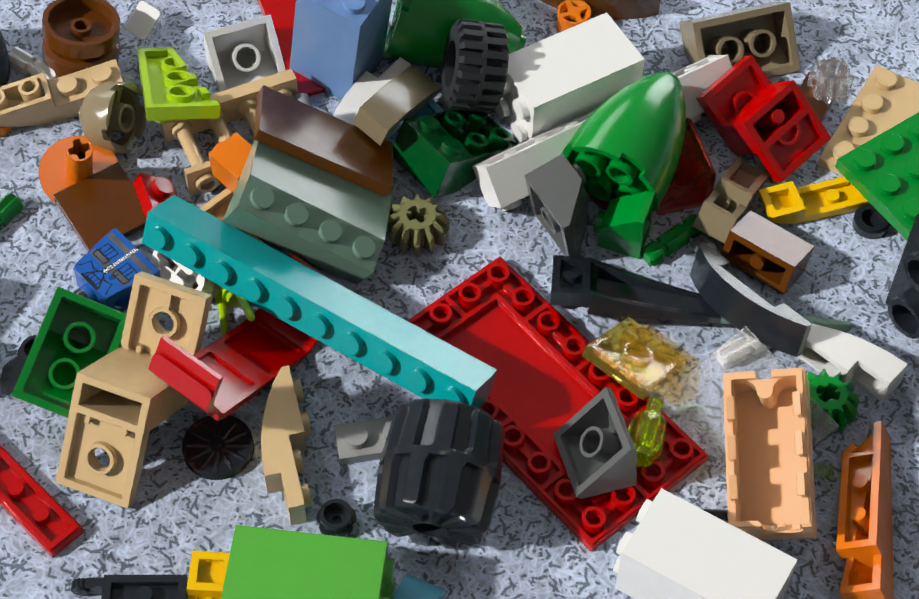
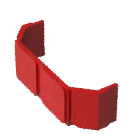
M294 254L289 255L295 261L321 274ZM259 308L254 314V321L245 320L194 355L187 352L167 336H162L148 369L161 381L212 418L219 421L255 397L257 392L268 384H272L281 367L289 365L290 370L299 365L319 341Z

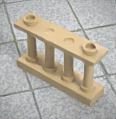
M292 69L210 95L211 101L216 100L220 104L219 119L175 120L172 123L160 124L165 142L180 141L191 167L184 169L187 190L190 195L197 192H210L217 185L222 184L213 176L210 161H204L192 134L212 129L220 142L232 136L226 123L240 118L247 119L254 133L257 95L263 85L291 98L298 94L297 78Z

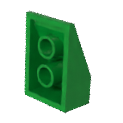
M58 286L40 325L12 397L68 418L77 372L119 348L127 314Z

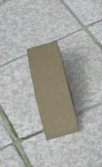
M413 66L396 76L359 108L353 123L381 146L395 131L399 132L404 119L413 118L440 92L441 88Z
M739 156L720 177L714 191L704 201L692 227L725 243L729 231L746 215L758 195V190L762 189L769 178V172Z

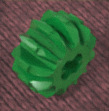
M825 368L819 373V376L809 371L807 377L810 388L812 432L815 431L816 427H820L825 438L831 433L832 429L841 434L845 431L847 424L851 425L857 415L856 409L859 404V395L853 393V382H841V372L831 377Z

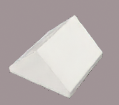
M271 14L203 32L207 64L219 92L286 71Z

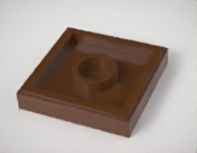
M118 162L53 194L55 203L87 251L91 250L114 228L126 238L145 228L146 218L135 187Z

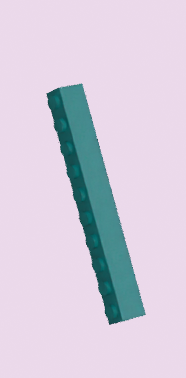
M176 195L148 211L142 243L233 294L245 298L251 304L423 399H446L480 408L487 401L497 369Z

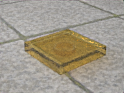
M630 317L586 345L582 354L584 358L642 400L678 375L688 363V359Z

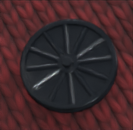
M210 415L203 417L192 424L184 435L182 441L184 461L193 473L202 478L210 480L231 478L243 471L253 457L254 441L252 433L243 421L231 415L219 421Z

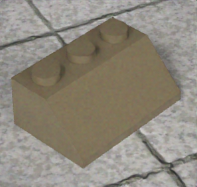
M770 2L679 22L684 53L690 65L710 55H728L731 65L734 66L744 56L753 55L767 78L801 71L790 2Z

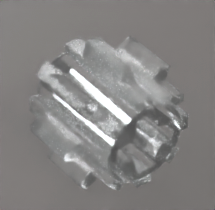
M831 57L828 60L822 59L820 62L817 61L815 63L814 71L809 74L807 85L812 86L815 99L825 101V104H831L833 101L839 102L841 99H846L848 89L852 87L854 76L849 75L850 69L844 60L840 61L836 57Z

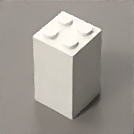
M606 12L509 54L506 84L502 98L495 111L500 118L506 117L509 121L515 139L520 143L525 142L598 108L620 89L642 78L645 59Z
M662 488L654 501L647 499L644 502L636 518V521L639 522L638 527L634 533L627 531L624 534L616 550V553L620 556L613 568V572L617 573L615 588L634 599H783L798 560Z

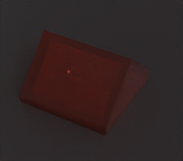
M688 117L686 118L684 141L679 163L670 187L656 211L659 216L701 207L713 192L716 172L692 119Z

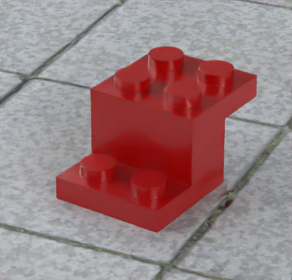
M753 55L744 56L696 97V100L731 152L735 155L757 154L775 182H783L831 139L830 134L795 81L770 83Z

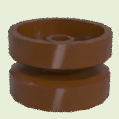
M55 0L44 10L42 17V57L46 65L54 70L56 76L62 77L116 59L117 62L119 61L120 17L117 10L105 0Z

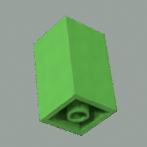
M236 525L221 599H394L396 577H394L395 558H388L387 541Z

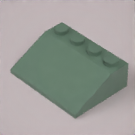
M255 140L223 222L290 254H294L298 258L348 282L359 284L373 274L385 241L393 188L387 197L382 196Z

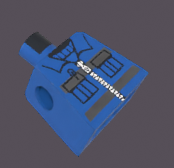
M114 228L74 265L73 270L79 288L73 293L123 312L128 309L134 275L143 271L161 278L160 270L124 235Z

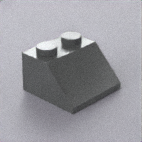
M562 153L524 176L535 216L564 256L579 257L589 221L587 203L590 202V198L583 186L587 180L582 169L577 163L571 165Z

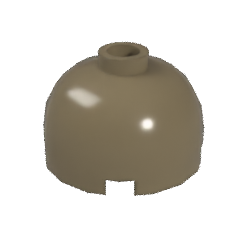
M112 81L104 82L89 91L80 107L79 120L84 135L92 144L115 153L128 154L131 152V150L126 149L131 139L135 136L139 140L146 128L145 106H140L138 96H143L141 90L133 83ZM113 131L125 132L127 134L117 140H113Z

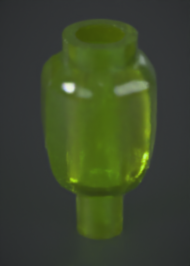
M656 397L648 399L646 410L637 413L628 427L637 450V466L640 467L650 466L652 461L660 456L666 438L667 424L665 417L661 414L664 402Z

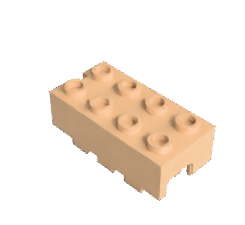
M805 368L771 370L772 379L760 380L755 371L723 373L728 523L761 541L817 538L810 388Z

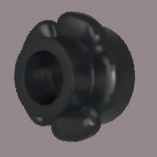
M332 499L324 503L316 516V521L320 524L319 530L323 535H338L341 537H345L352 532L353 524L357 520L354 509L341 499ZM338 517L340 521L335 523L333 519Z

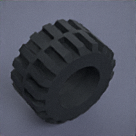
M458 19L453 24L447 37L442 63V94L447 108L493 113L504 92L509 60L508 39L502 24Z

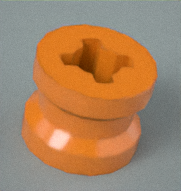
M565 0L561 2L557 10V33L590 20V6L582 0Z

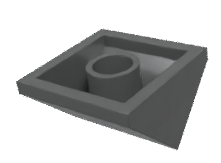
M605 387L553 434L575 496L580 499L636 485L637 450L612 389Z

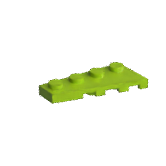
M137 48L147 121L168 124L175 120L220 118V104L216 100H210V92L206 87H199L198 78L194 73L187 72L186 63L173 48Z

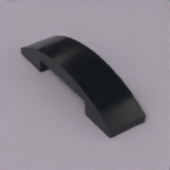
M705 242L700 243L690 276L703 299L721 317L753 339L794 357L802 355L812 324L785 303L773 307L728 272L729 260Z

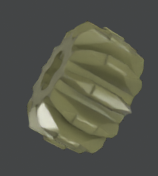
M419 193L414 200L403 196L401 204H392L387 223L389 239L392 245L400 244L402 254L410 250V248H414V253L417 257L421 253L422 248L433 254L435 245L443 246L447 231H449V220H447L444 205H436L433 196L427 200H422Z

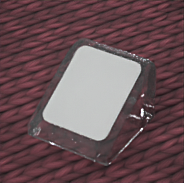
M138 0L122 25L120 32L146 48L169 28L167 14L163 9L148 0Z

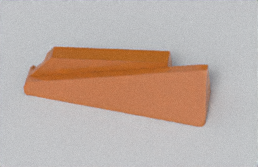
M882 420L876 421L872 425L874 433L857 447L851 444L842 452L836 551L840 558L847 559L839 589L842 599H894L891 438Z

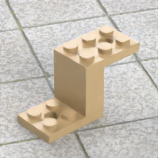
M143 271L134 275L120 347L77 372L55 483L127 509L133 505L136 499L150 430L189 402L188 399L161 381L148 369L152 356L156 353L160 338L164 335L192 355L199 352L202 347L213 295ZM160 312H166L171 316L174 322L172 331L165 330L160 325L158 319ZM96 448H101L107 452L110 458L109 466L98 462L95 456Z

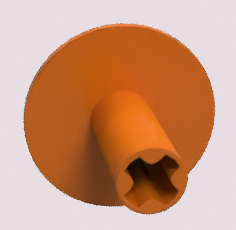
M86 136L66 137L52 144L42 156L39 165L40 184L45 194L55 203L53 194L117 163L118 160L112 151L92 144Z

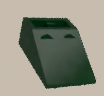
M454 109L404 119L393 143V158L436 198L453 194L477 179L472 167L473 165L518 145V143L512 138L510 132L501 128L489 117L488 113Z

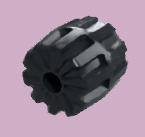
M424 398L416 399L409 404H402L394 413L380 457L373 510L376 522L383 526L388 533L398 538L408 535L412 543L427 546L431 542L441 543L446 549H456V545L459 542L468 546L478 545L482 537L488 534L501 485L505 438L502 424L492 418L488 412L458 401Z

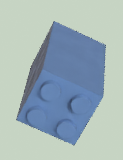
M296 0L290 69L326 88L325 92L343 99L353 84L366 71L371 73L383 57L392 0Z

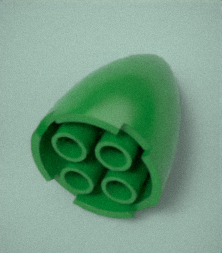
M397 0L383 57L396 61L401 57L413 65L442 68L447 37L453 24L458 19L502 24L508 39L509 54L524 48L527 36L522 34V26L497 0Z
M657 72L640 78L605 100L577 129L562 153L571 165L577 163L582 169L587 180L583 186L588 194L596 199L610 202V199L651 191L655 193L653 211L658 210L672 182L683 147L686 127V104L680 80L669 72Z

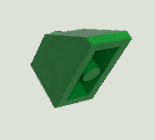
M644 191L610 199L606 212L599 211L594 224L593 232L598 233L597 246L640 259L642 248L645 246L651 231L655 193Z

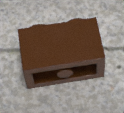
M750 210L729 231L721 255L729 260L732 266L784 295L805 271L815 246Z

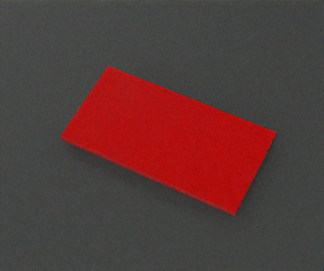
M500 256L407 320L497 369L488 399L480 409L488 412L504 428L505 438L502 462L590 552L594 551L637 517L644 502L647 499L654 501L661 488L670 491L708 460L709 455ZM605 387H608L613 391L637 450L636 485L580 499L575 496L553 434Z

